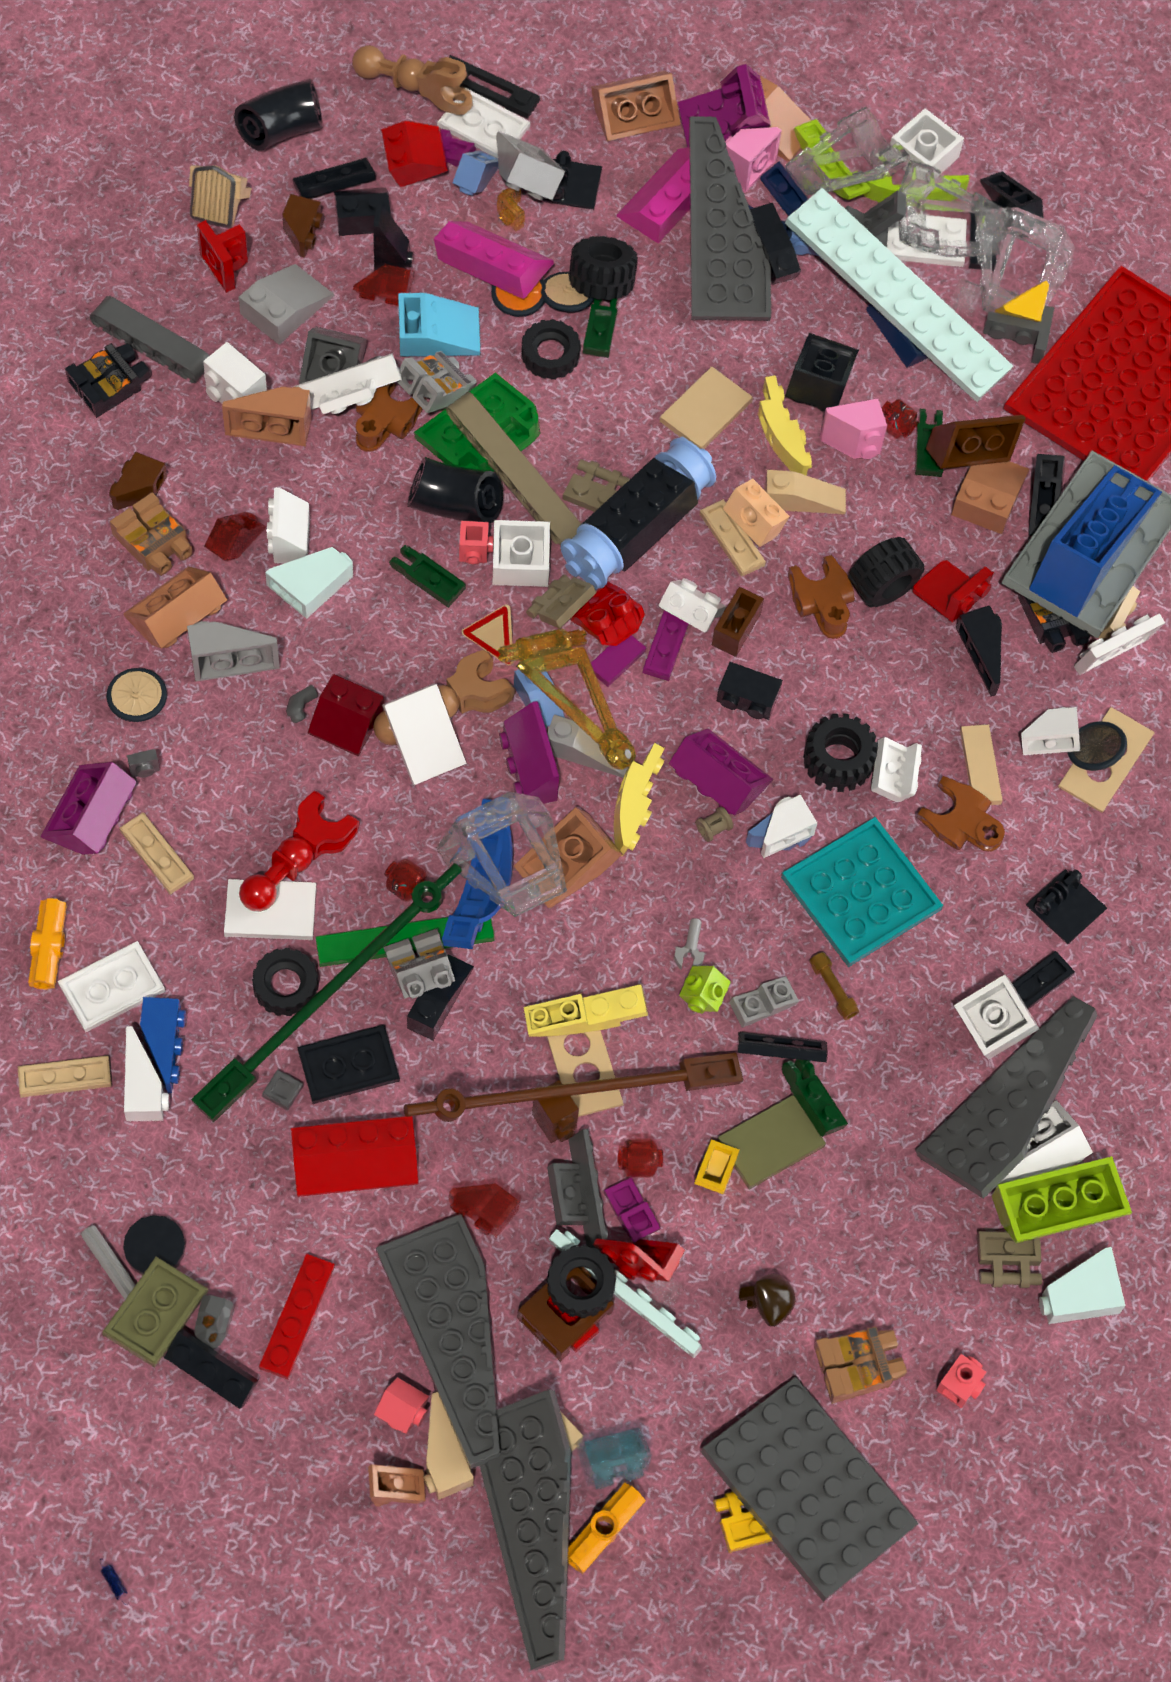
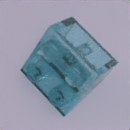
M639 1427L578 1443L577 1448L587 1487L595 1485L596 1489L609 1487L614 1484L613 1480L625 1477L626 1481H631L643 1477L644 1471H648L652 1457Z

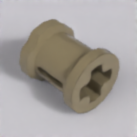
M718 807L714 814L705 819L699 818L695 822L697 830L706 842L712 841L713 836L724 830L730 831L734 827L730 815L723 807Z

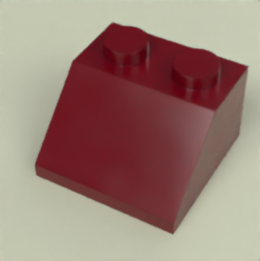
M333 674L319 697L308 734L359 756L374 730L376 717L384 711L382 706L384 704V696Z

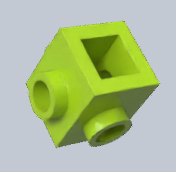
M692 966L679 996L688 1003V1008L696 1013L718 1012L731 981L714 966Z

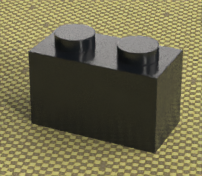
M729 662L719 686L716 701L727 709L745 711L752 718L769 720L780 694L783 680Z

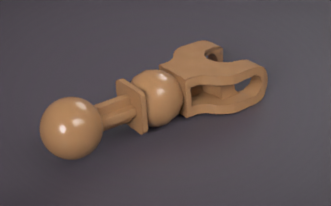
M371 45L360 47L353 55L352 65L354 71L362 78L373 79L381 73L392 76L394 87L399 88L401 86L408 91H420V96L430 99L438 108L445 112L463 115L473 106L470 91L459 86L467 76L465 64L461 61L443 57L437 62L427 61L425 64L417 58L407 59L406 55L402 54L397 62L386 60L383 53L377 47ZM453 99L459 100V101H464V102H463V103H455V102L453 101Z
M480 650L462 658L457 665L455 674L446 679L447 686L438 685L449 718L453 717L458 709L462 714L470 710L491 713L505 706L513 699L515 689L508 680L504 678L491 682L482 680L491 673L493 668V659L487 651ZM383 711L375 719L374 733L383 744L397 745L385 711Z

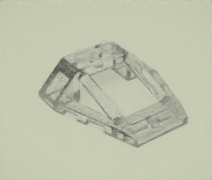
M864 107L842 118L837 122L838 128L831 133L826 131L820 136L821 141L812 149L806 147L785 164L786 170L807 195H814L821 188L826 192L891 176L907 166L910 155L899 143L892 146L881 135L877 118L867 107ZM849 133L857 145L854 148L821 154ZM863 156L873 169L865 172L858 171L849 176L829 179L818 165Z
M913 160L908 162L899 191L906 194L905 217L898 221L899 240L901 243L944 257L993 256L1005 252L1002 207L977 192L971 194L960 187L961 183L954 178L951 181L940 175L941 171L933 166ZM936 186L965 202L925 198ZM925 210L975 213L977 242L939 239V230L926 227Z
M1017 207L982 209L980 211L975 237L976 242H979L980 253L977 257L978 265H981L982 272L980 287L983 311L987 313L989 311L995 312V309L1019 295L999 286L1015 238L1047 251L1045 265L1039 283L1047 280L1049 284L1045 306H1047L1071 268L1075 247L1065 228ZM1004 238L992 273L991 240L999 243ZM1057 267V270H1056L1055 274H1054L1053 277H1052L1054 268Z
M508 792L459 816L436 847L448 868L456 863L462 869L460 875L468 880V884L488 894L493 902L514 917L567 892L552 816L539 797ZM518 821L545 868L507 887L481 839ZM539 826L541 827L547 848L535 829ZM477 856L492 884L467 862Z

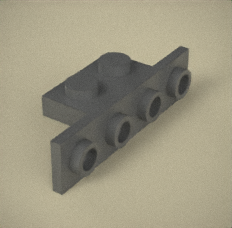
M582 1129L569 1139L572 1164L552 1163L547 1167L556 1225H583L586 1245L594 1249L596 1248L593 1246L595 1239L607 1240L608 1231L604 1224L603 1202L599 1195L598 1173L594 1166L592 1154L593 1144L590 1140L588 1129Z

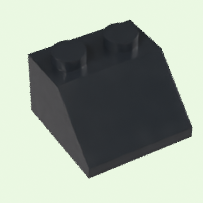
M386 187L334 191L339 236L372 234L377 204L383 205L391 215Z

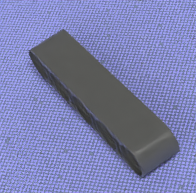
M106 296L90 314V320L96 327L99 328L101 326L104 332L120 341L123 339L125 344L129 343L138 352H145V356L160 365H167V369L182 378H189V382L196 383L204 374L203 361L209 357L204 350L116 298Z

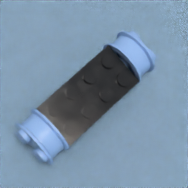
M684 437L673 439L668 451L660 452L655 458L651 459L577 528V534L572 539H565L561 543V552L567 562L565 565L567 571L574 577L579 575L597 590L607 584L608 577L612 573L616 574L621 570L625 572L698 504V498L704 487H711L715 484L716 472L711 463L712 457L709 452L698 448Z

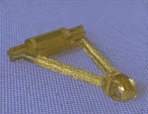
M564 629L552 630L521 637L516 640L515 644L498 649L500 653L499 661L508 663L519 660L520 662L516 667L599 745L600 752L613 768L624 770L631 766L636 756L635 749L628 738L617 729L585 647L573 648L587 643L585 639L587 633L584 630L580 631L578 629L569 632ZM577 664L604 732L559 691L542 672ZM626 749H629L631 752L630 759L625 756Z

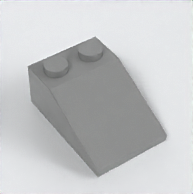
M498 131L496 140L499 174L506 181L505 185L516 191H519L520 188L529 191L528 194L539 200H542L543 197L552 200L565 171L542 148Z
M294 264L257 280L239 296L240 314L280 345L334 297V293L298 265Z
M201 621L187 626L196 682L280 669L276 637L219 622L208 623Z

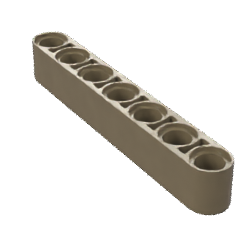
M467 392L446 407L450 419L479 454L488 460L489 466L535 521L550 522V539L555 544L559 543L560 546L565 539H572L577 534V528L581 525L579 520L472 393Z

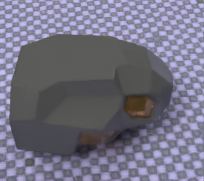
M203 1295L195 1325V1338L213 1350L220 1346L228 1334L234 1311V1303L225 1298Z

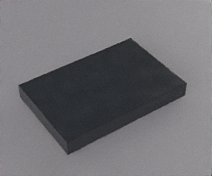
M384 1025L297 1047L312 1104L400 1082Z

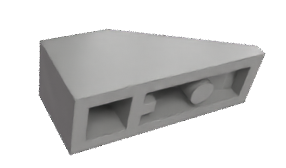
M553 715L547 732L553 756L624 778L634 752L580 722Z

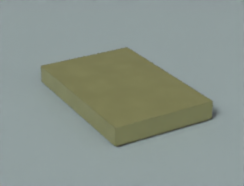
M794 1095L722 1134L717 1139L720 1143L740 1150L734 1167L749 1190L824 1148L826 1145Z
M155 1257L102 1331V1334L155 1368L169 1349L177 1332L183 1329L201 1303L203 1295L208 1293V1289L163 1260Z

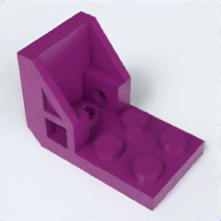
M747 64L735 67L720 82V89L679 101L678 106L687 148L689 147L690 117H716L725 141L730 136L734 137L741 129L769 128L771 123L760 75Z

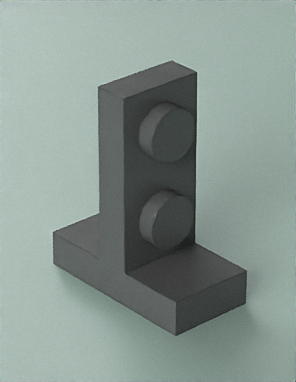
M897 190L865 213L850 206H846L845 209L887 247L888 228L905 217L906 194Z
M1044 305L1040 322L989 311L983 334L990 335L994 339L1004 338L1013 340L1021 345H1035L1031 362L1038 364L1046 352L1055 308Z

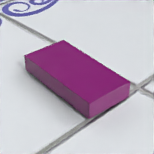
M630 636L617 646H608L588 665L587 670L609 687L646 652V647L635 637Z

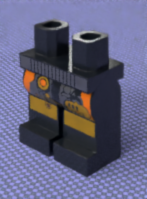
M110 343L105 346V350L98 351L80 365L76 366L73 363L65 368L68 383L80 398H83V402L96 418L127 400L133 394L141 391L140 384L150 377L149 368L143 361L138 362L132 367L128 364L136 359V354L129 343L117 348Z
M1019 594L1018 599L1034 633L1037 635L1039 644L1045 643L1051 653L1065 648L1066 642L1064 637L1071 636L1076 646L1088 643L1090 634L1086 630L1078 628L1063 619L1062 616L1059 617L1040 606L1039 603H1035Z

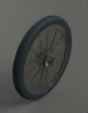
M1089 723L1079 729L1080 751L1068 752V756L1081 769L1089 771L1103 770L1111 767L1122 758L1127 748V738L1123 730L1113 723Z

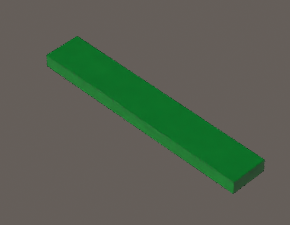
M448 917L408 923L385 946L409 939L413 952L417 953L412 937L435 929L438 930L443 944L442 937ZM491 919L483 923L481 932H477L474 944L494 941ZM387 926L316 936L320 967L350 963ZM443 945L444 949H446V948H453V947H448V946H444V945ZM384 948L380 949L370 960L385 958Z

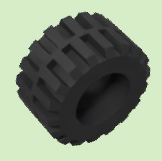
M592 236L581 239L580 242L574 244L571 252L570 285L576 288L578 293H583L587 297L599 300L622 298V296L628 295L634 288L638 260L637 252L634 251L631 245H627V242L613 237Z
M894 537L882 541L866 551L851 568L848 579L867 606L871 608L880 607L897 600L907 593L921 578L925 565L905 538Z
M838 713L831 714L830 719L826 716L823 717L819 724H814L807 738L803 758H805L804 767L805 769L809 768L807 774L810 778L816 777L815 783L818 786L824 783L826 784L825 789L829 791L832 790V787H837V792H844L845 787L852 791L855 790L857 784L862 786L866 778L869 779L877 757L878 742H875V733H869L870 726L867 723L862 725L860 718L850 719V714H843V717H838ZM835 744L844 745L850 748L856 757L845 761L838 760L830 756L825 748Z

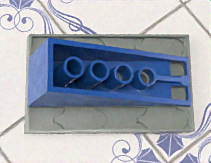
M1091 451L1011 566L1002 584L1015 589L1019 594L1035 603H1039L1045 609L1059 617L1062 616L1063 619L1099 638L1171 531V494L1098 453Z

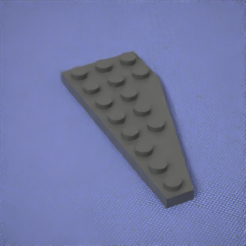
M690 117L691 320L770 321L771 266L768 258L766 259L762 248L763 244L755 229L751 211L741 184L738 182L733 162L730 160L726 149L727 145L716 117Z

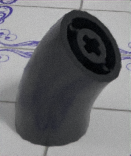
M312 79L295 82L258 95L240 104L234 113L238 133L244 142L255 150H264L290 137L323 127L319 99Z
M424 457L413 479L407 507L450 519L491 523L499 516L502 509L503 487L497 474L492 471L454 466Z

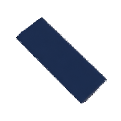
M780 161L760 177V180L788 217L809 199Z
M871 303L867 306L866 311L906 368L928 359L915 344Z

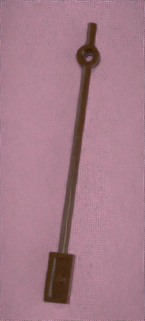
M736 1052L683 1059L679 1062L681 1070L467 1097H464L455 1089L448 1088L442 1090L433 1101L405 1104L404 1114L406 1117L435 1113L439 1119L452 1122L458 1119L465 1109L683 1081L686 1091L738 1085L744 1079ZM443 1103L449 1104L451 1111H447Z

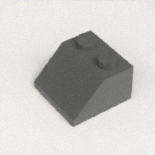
M317 326L313 327L308 331L299 384L362 364L367 338Z

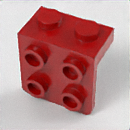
M943 560L913 586L912 592L951 622H954L960 615L967 613L980 598H984L992 588L990 581L994 572L985 566L970 578L952 563Z
M596 1238L593 1246L599 1249L600 1253L608 1257L609 1262L619 1267L618 1272L624 1277L634 1280L636 1277L643 1278L649 1282H655V1280L669 1282L685 1252V1249L678 1243L640 1239L633 1244Z

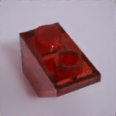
M384 264L354 284L353 290L360 292V298L375 300V295L385 297V303L399 306L398 293L411 292L415 271Z
M250 512L217 518L204 547L224 561L237 559L265 530L266 526L260 523L258 517Z
M496 1183L452 1188L449 1192L450 1207L456 1214H462V1217L467 1215L475 1221L474 1226L485 1235L491 1233L496 1238L519 1211L520 1201Z

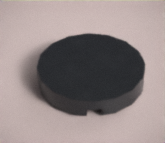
M155 1215L141 1218L131 1225L125 1235L123 1244L127 1262L134 1271L141 1275L145 1273L155 1257L176 1269L184 1258L186 1247L183 1232L179 1226L165 1216Z

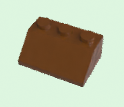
M1024 415L956 421L935 426L926 449L941 469L1010 462L1026 418Z

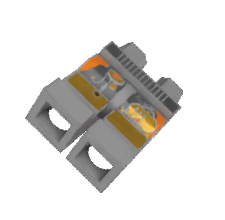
M440 351L436 352L434 356L428 355L418 361H415L412 357L405 358L399 368L402 380L396 382L409 395L413 394L412 398L428 414L448 407L465 393L471 391L476 384V379L471 374L464 375L459 370V362L453 356L447 357ZM406 379L413 380L412 384H409ZM424 397L431 398L429 403L424 399Z
M437 929L412 937L418 958H416L409 939L383 947L392 975L402 991L404 999L422 996L423 992L437 987L440 989L451 985V982L455 981L448 956Z

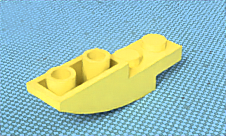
M776 376L765 377L763 386L765 400L760 401L758 410L761 427L772 449L789 470L807 476L808 469L812 467L810 453L806 452L804 447L806 445L804 429L800 430L798 419L790 420L788 408L783 407L784 390L782 385L778 386Z
M656 743L648 752L642 765L632 761L619 788L613 827L615 846L623 855L627 849L633 851L640 838V835L636 832L640 825L645 827L652 813L647 810L652 801L647 798L653 785L649 779L652 773L657 775L664 763V759L660 757L665 749Z
M641 984L584 998L582 994L524 1007L528 1035L530 1037L571 1035L621 1026L622 1021L648 1016Z

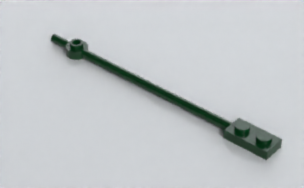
M454 863L435 882L423 881L417 884L412 891L413 903L243 1065L234 1058L191 1099L193 1104L214 1123L257 1082L256 1077L251 1073L420 911L430 913L440 907L442 903L441 891L462 872V869ZM425 896L433 898L430 902L423 901Z

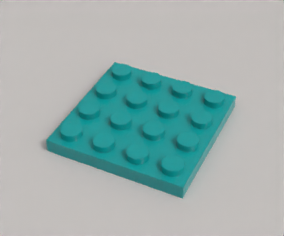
M876 817L784 871L781 876L782 880L847 967L852 966L938 913L944 906Z

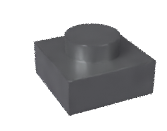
M155 749L127 755L132 777L145 778L153 775L156 771H160Z

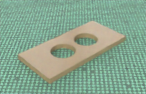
M1112 707L1101 722L1113 723L1123 730L1127 738V751L1117 763L1109 767L1111 770L1110 778L1104 782H1096L1088 776L1087 770L1081 769L1073 763L1058 786L1103 813L1155 733ZM1096 729L1077 759L1088 764L1093 761L1105 762L1112 757L1103 751L1102 744L1104 740L1110 737L1121 739V737L1110 729Z
M601 1030L581 1033L590 1041V1049L582 1056H573L565 1050L564 1040L568 1035L547 1036L562 1084L576 1083L573 1073L581 1064L595 1066L600 1074L599 1080L615 1078ZM619 1090L571 1096L579 1108L578 1117L624 1105Z

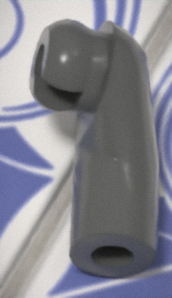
M312 685L290 697L286 714L290 716L293 723H298L305 719L306 714L302 710L304 705L318 697Z

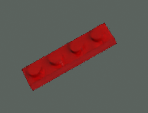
M306 1253L260 1362V1370L289 1380L335 1269L334 1263Z

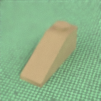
M767 470L764 490L784 511L846 513V489L795 471Z
M436 1392L432 1394L426 1461L427 1474L423 1476L429 1494L435 1492L438 1500L473 1486L474 1478L440 1396Z

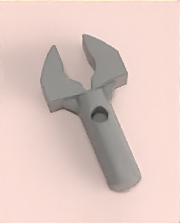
M691 919L686 945L682 948L676 947L674 960L680 970L682 969L683 958L688 953H691V957L694 960L692 966H701L703 964L705 953L699 952L697 949L702 925L700 919Z

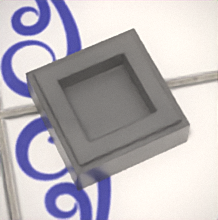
M277 1069L263 1091L262 1097L288 1111L302 1090L303 1083Z

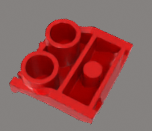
M607 582L603 588L596 591V594L570 620L596 638L601 645L617 646L639 630L645 613L642 606L634 601L622 588Z

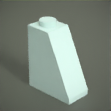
M330 547L270 568L265 572L266 584L307 619L353 577V562L344 552L339 553L335 548Z
M1112 1247L1103 1249L1046 1287L1042 1297L1039 1298V1307L1043 1316L1047 1315L1048 1324L1121 1313L1126 1305Z

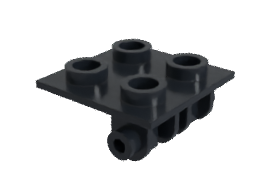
M560 151L556 155V159L553 160L565 173L553 199L550 200L543 197V202L594 210L602 166L572 162L569 152Z
M1065 869L1026 904L1066 944L1073 941L1107 910V907L1081 884L1082 874L1076 869L1073 871Z

